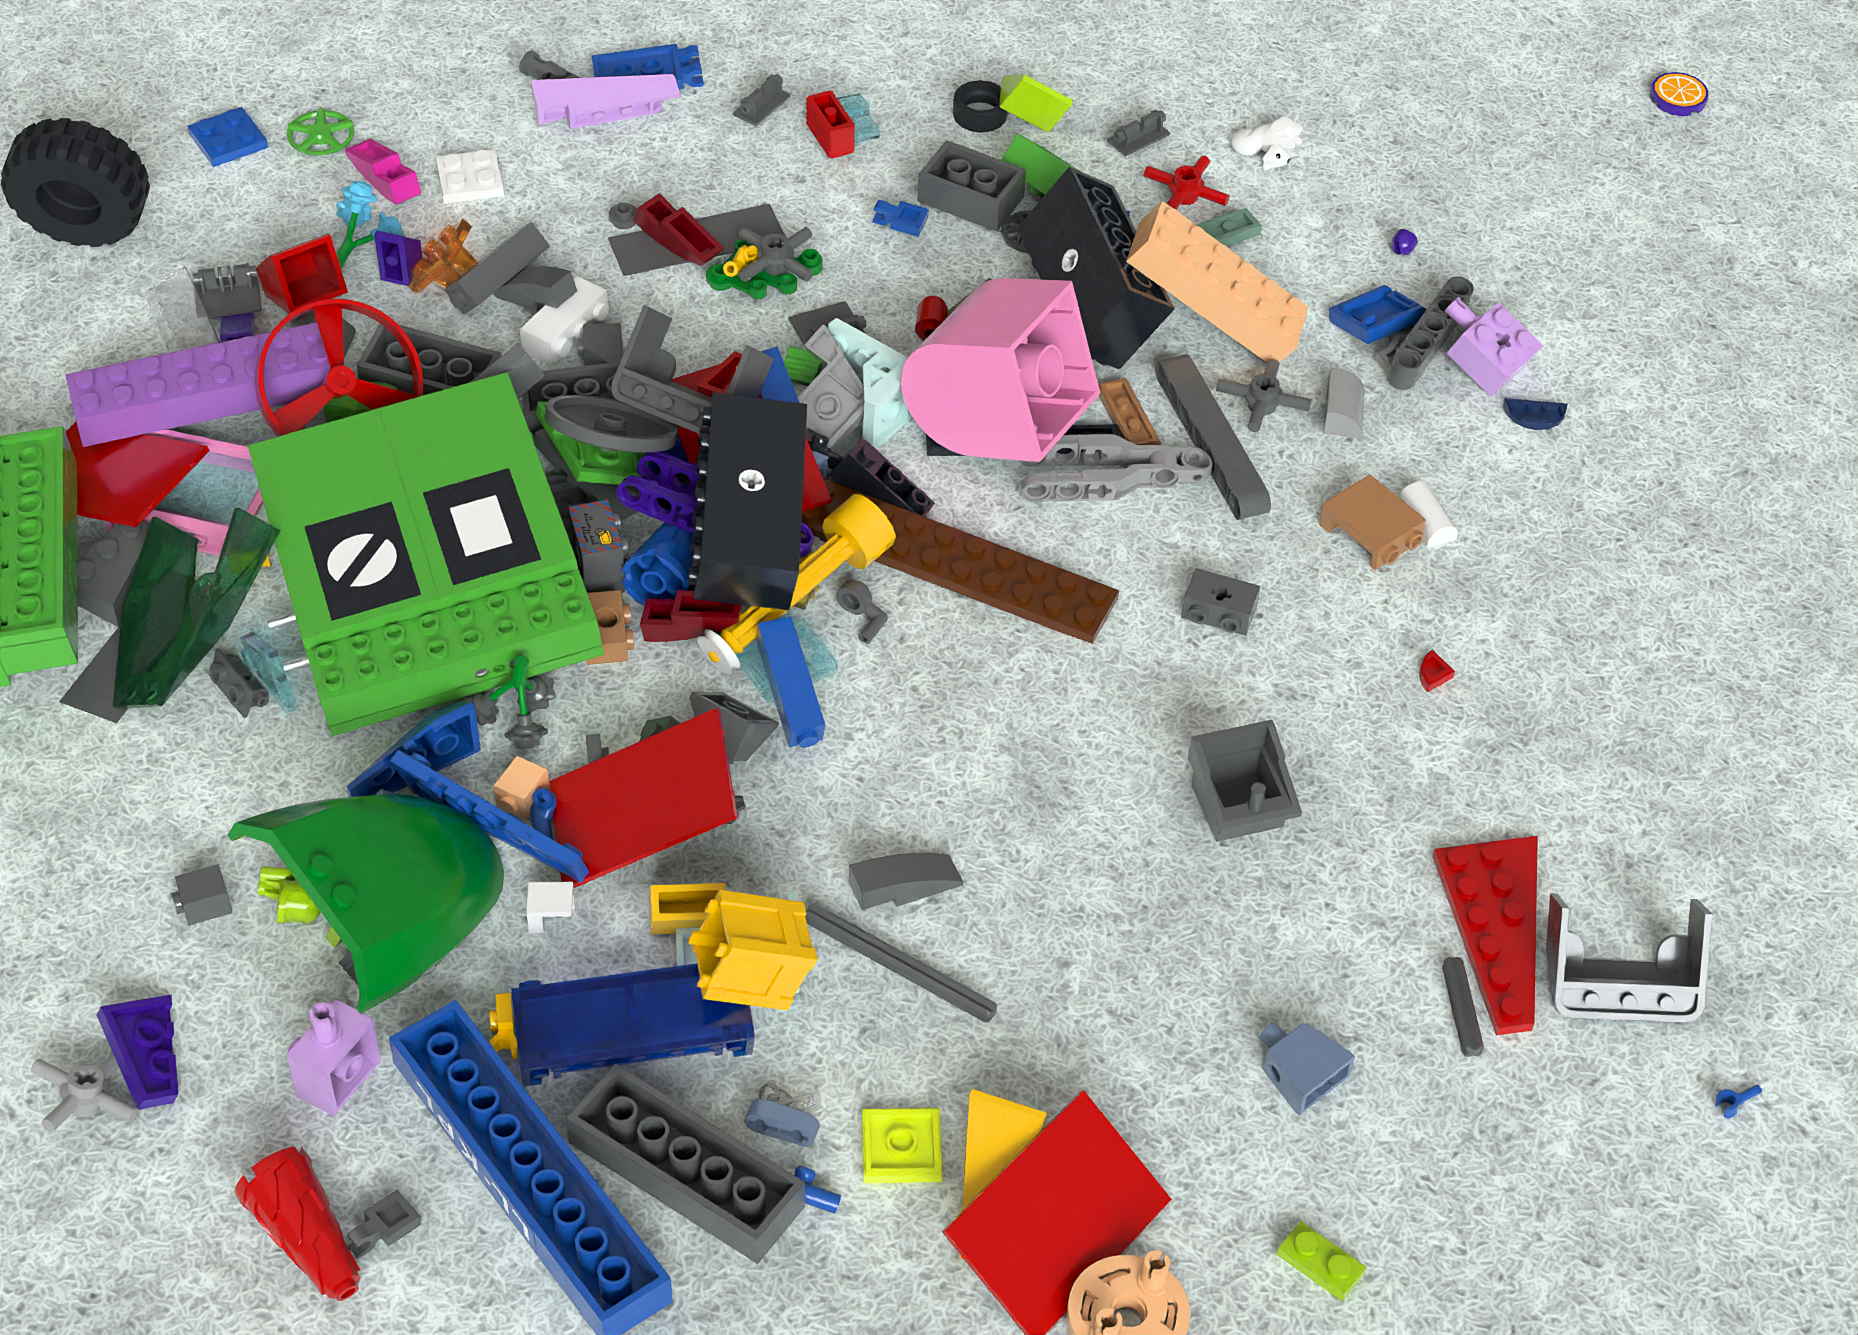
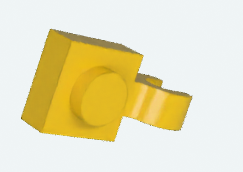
M511 993L495 994L496 1010H489L491 1033L497 1034L490 1039L489 1043L496 1052L501 1049L510 1050L512 1060H515L519 1056L518 1042L515 1038Z

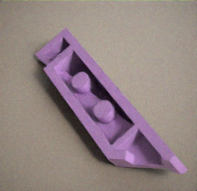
M673 74L544 79L531 82L538 125L567 118L570 129L656 114L662 110V101L680 97L677 81Z

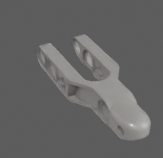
M1114 434L1063 435L1040 462L1019 460L1022 465L1027 467L1120 465L1125 468L1082 470V472H1056V470H1050L1049 473L1029 474L1021 480L1023 497L1030 502L1119 500L1138 488H1170L1177 483L1204 482L1211 475L1213 463L1210 456L1197 447L1136 445ZM1061 448L1073 449V451H1071L1068 454H1060L1057 452ZM1193 454L1199 455L1197 458H1191L1190 456ZM1037 483L1044 485L1043 488L1036 490L1028 488L1030 485ZM1066 483H1074L1077 485L1076 487L1071 489L1061 488V486Z

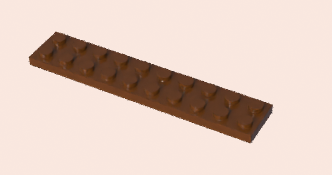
M826 479L823 480L832 503L802 512V523L810 528L813 536L819 537L820 541L826 543L828 540L822 528L825 518L853 494L862 495L872 501L884 513L896 535L893 545L874 560L875 562L1091 644L1095 641L1119 597L1120 590Z

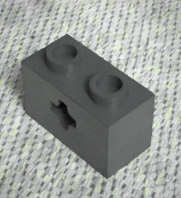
M1195 568L1184 596L1181 618L1191 620L1197 624L1220 628L1229 633H1238L1246 636L1257 609L1261 586Z

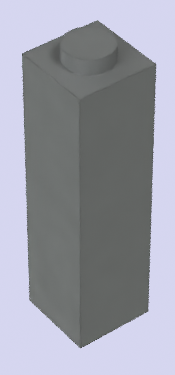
M531 221L508 237L444 289V291L448 294L453 306L459 309L462 314H466L480 305L548 249L550 245Z

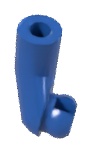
M539 788L532 795L533 804L530 809L532 827L535 830L536 828L542 829L553 837L550 822L557 805L556 797L547 788Z
M801 1165L797 1166L794 1176L805 1182V1203L835 1214L841 1200V1195L813 1185V1179L816 1176L815 1171Z

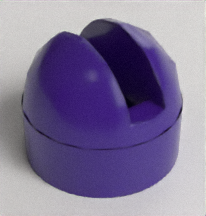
M1399 229L1392 238V250L1397 255L1401 253L1409 255L1417 246L1418 239L1411 231Z

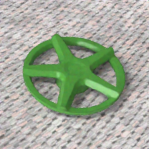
M322 107L317 111L299 116L292 123H288L287 139L290 145L301 153L314 156L338 152L345 148L354 136L352 120L341 113L324 110ZM316 117L315 124L313 125L300 124L307 119ZM326 117H333L342 122L327 124ZM348 128V138L340 144L333 136V132ZM294 131L309 135L300 146L293 140ZM328 143L333 147L323 151L307 150L312 144L323 145Z

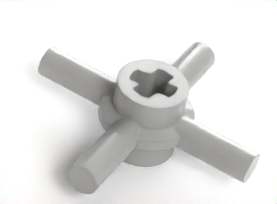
M113 1053L99 1067L81 1064L73 1067L69 1073L42 1059H37L33 1063L32 1073L61 1087L60 1095L63 1101L42 1120V1126L45 1130L54 1132L71 1114L78 1117H89L98 1113L101 1108L129 1123L136 1119L139 1112L138 1108L109 1094V1085L106 1080L119 1069Z

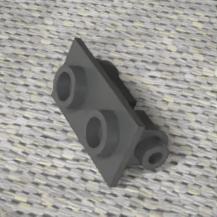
M778 74L767 77V80L761 85V89L757 88L748 97L741 100V105L733 112V116L754 126L759 125L790 97L789 93L782 90V77Z
M1153 110L1150 114L1141 117V122L1135 120L1127 125L1119 126L1113 136L1107 139V142L1126 157L1171 134L1163 127L1166 115L1161 110Z
M216 648L213 662L209 669V676L242 717L246 718L248 716L250 707H264L269 702L268 691L256 678L251 679L252 673L244 665L241 658L233 654L225 655L220 648Z

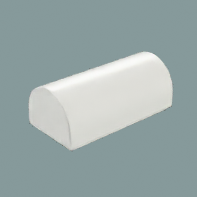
M1422 481L1414 482L1402 490L1399 498L1426 519L1423 531L1424 538L1422 540L1426 548L1457 539L1458 531L1427 483Z

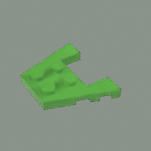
M538 401L535 410L536 415L577 481L619 485L627 476L634 475L640 477L637 472V464L645 453L607 452L572 439L556 431L546 423L544 415L547 402Z

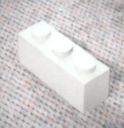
M576 276L574 282L577 292L557 309L545 305L520 328L521 346L527 354L551 366L561 357H566L570 349L577 343V338H583V325L597 324L607 317L609 305L606 289Z

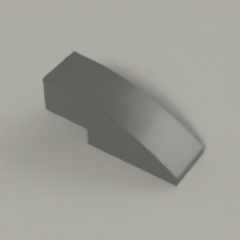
M538 266L521 270L495 291L493 295L499 299L539 311L545 305L557 309L577 292V288L571 271L557 267Z
M896 854L849 865L848 883L862 910L892 900L895 906L898 907L963 886V880L948 854Z

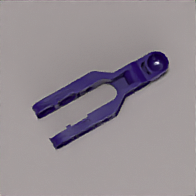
M662 451L646 452L637 464V472L640 477L634 475L627 476L618 485L617 497L619 501L628 508L672 526H678L679 529L694 534L692 512L696 508V500H694L696 480H698L696 465ZM647 461L656 462L660 466L661 472L651 471L647 466ZM677 473L686 474L691 480V485L681 483L677 478ZM627 485L637 487L641 497L632 496L627 490ZM661 497L668 500L671 504V510L663 509L658 504L657 498ZM801 522V531H804L806 537H801L800 558H804L812 550L814 536L810 528Z

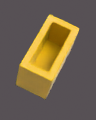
M725 883L651 885L649 893L650 935L676 934V928L701 927L708 915L705 912V908L710 899L714 900L719 889L726 890Z

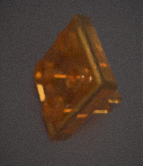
M462 219L454 226L449 224L441 232L437 241L431 239L422 250V253L425 255L424 258H421L411 270V273L414 275L408 285L411 290L419 293L433 281L447 288L461 276L452 265L463 272H467L470 267L477 263L475 258L462 246L472 228L468 222Z

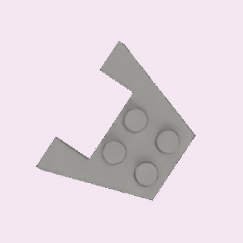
M823 324L804 346L809 353L824 363L826 367L802 392L798 400L799 403L807 404L806 438L808 443H811L812 435L816 433L824 435L829 439L826 449L834 452L864 418V390L862 382L852 369L828 328Z

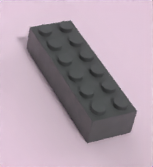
M616 1063L566 1117L570 1144L756 1264L763 1259L805 1208L804 1181Z

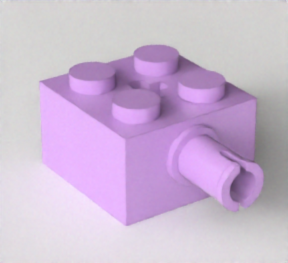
M1458 297L1444 311L1464 329L1461 337L1447 354L1490 396H1493L1522 370L1543 347L1499 302L1484 316H1477Z
M336 998L331 1004L326 1002L315 1004L313 1006L315 1011L310 1009L311 1027L302 1037H298L292 1042L286 1054L296 1096L333 1117L381 1061L373 1019L363 1013L360 1014L358 1010Z

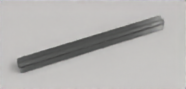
M812 903L806 910L805 918L808 925L972 1016L988 1023L996 1014L997 1004L994 1001L815 903Z

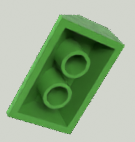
M1018 133L1001 159L1026 169L1025 182L1030 184L1027 190L1040 198H1043L1044 194L1050 190L1069 166L1077 169L1046 148Z

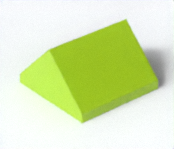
M1025 74L1003 76L1001 80L1000 108L1046 132L1051 131L1074 101Z

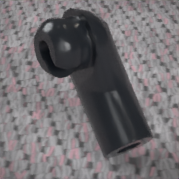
M817 433L812 435L811 443H809L811 450L827 456L828 468L833 469L842 456L826 449L829 443V439L826 436Z

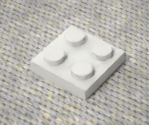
M495 149L436 156L444 203L504 196Z

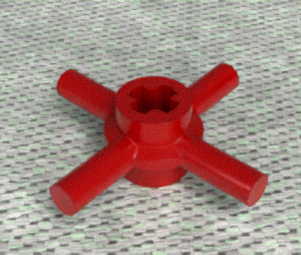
M1201 156L1194 166H1181L1177 168L1174 175L1151 166H1147L1144 171V177L1169 186L1172 196L1166 204L1176 210L1180 204H1194L1197 202L1198 197L1223 206L1227 205L1230 198L1229 194L1204 185L1201 175L1210 164V159L1207 156Z

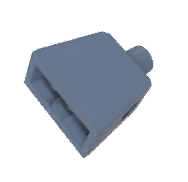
M1271 1023L1262 1031L1259 1037L1269 1048L1266 1052L1263 1070L1298 1115L1302 1114L1350 1077L1355 1056L1308 1023H1302L1289 1034L1283 1031L1276 1023Z

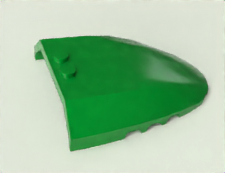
M382 794L330 798L295 804L234 823L227 835L231 841L246 836L269 843L350 950L360 993L358 1005L356 1006L360 1014L403 991L418 981L434 965H439L453 949L460 946L466 937L476 929L497 903L503 890L504 869L502 860L496 846L486 832L471 818L454 807L412 795Z

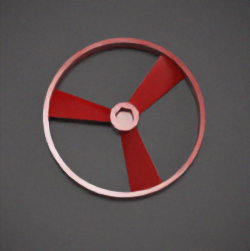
M325 299L296 309L281 320L264 342L258 356L255 369V390L262 415L271 430L278 437L300 431L332 398L349 396L374 410L423 395V373L418 354L404 330L388 315L362 302L348 299ZM342 309L355 311L374 319L397 339L407 355L411 366L414 394L357 379L355 373L349 367L344 366ZM313 311L331 370L325 375L323 385L272 412L266 398L263 380L264 364L268 349L276 334L287 323L298 316Z

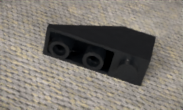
M863 437L838 461L828 474L839 485L924 517L935 504L925 492L920 490Z

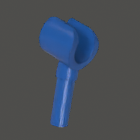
M1757 1084L1741 1093L1724 1089L1717 1094L1715 1106L1722 1102L1730 1103L1732 1106L1725 1110L1724 1117L1732 1118L1737 1114L1739 1105L1762 1093V1088Z

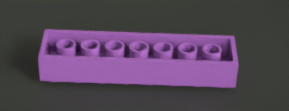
M317 323L280 330L272 340L265 358L263 374L264 389L270 407L291 403L323 385V379L331 368ZM271 332L65 374L83 447L260 410L255 390V369L261 348Z

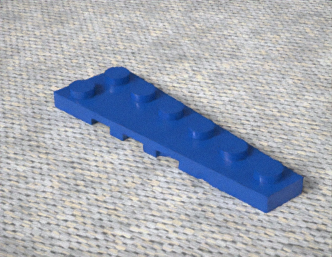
M398 750L390 760L413 794L454 807L471 818L486 833L580 883L589 873L588 868L581 859L583 854L574 846L568 843L562 846L542 829H533L517 816L504 812L490 802L429 768L431 766L430 762L421 755L413 753L409 756Z

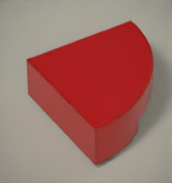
M1432 649L1423 659L1419 678L1423 688L1430 692L1453 679L1455 670Z

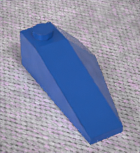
M456 702L426 716L347 785L348 796L376 795L381 789L394 793L407 787V784L390 762L398 750L409 756L413 753L421 755L430 762L431 766L429 768L436 772L481 751L476 711L473 703Z

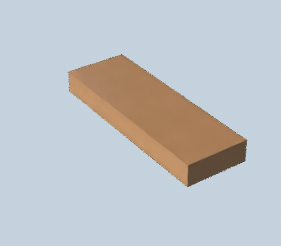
M1127 378L1098 384L1100 390L1098 396L1113 424H1117L1118 434L1121 438L1136 445H1161L1159 437Z

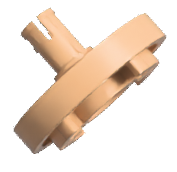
M1158 1250L1150 1251L1145 1258L1133 1255H1117L1099 1260L1086 1268L1079 1275L1070 1292L1066 1316L1069 1334L1187 1335L1190 1324V1305L1182 1285L1168 1271L1170 1268L1169 1256L1166 1254L1162 1262L1163 1252ZM1110 1273H1115V1274H1112V1275H1109V1276H1106V1277L1100 1279V1277H1102V1276H1104V1275H1107V1274H1110ZM1085 1293H1086L1087 1295H1086L1085 1300H1084L1083 1310H1082V1314H1081L1080 1312H1081V1309H1082V1300H1083V1297H1084V1295H1085ZM1168 1303H1174V1304H1175V1306H1176V1308H1177V1314H1176V1309H1175L1174 1305H1168ZM1120 1308L1134 1309L1140 1314L1143 1322L1134 1327L1123 1326L1121 1314L1118 1312L1114 1319V1312ZM1175 1314H1176V1323H1175L1174 1330L1172 1331V1329H1173V1324H1174V1318H1175Z

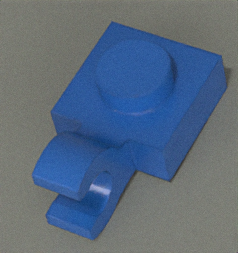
M878 200L874 207L876 214L873 218V223L884 226L891 223L890 229L919 237L928 219L929 209L900 201L898 206H894L886 201Z

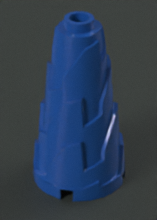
M665 522L656 529L635 553H631L623 566L621 574L624 572L625 578L622 584L627 593L639 604L645 606L646 599H675L677 590L688 591L689 567L692 564L690 547L694 534Z

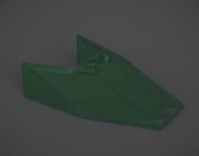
M234 508L215 572L205 573L195 582L198 539L158 517H152L122 610L113 707L120 709L162 707L230 628L281 530L241 508ZM210 582L208 593L205 596H201L203 588Z

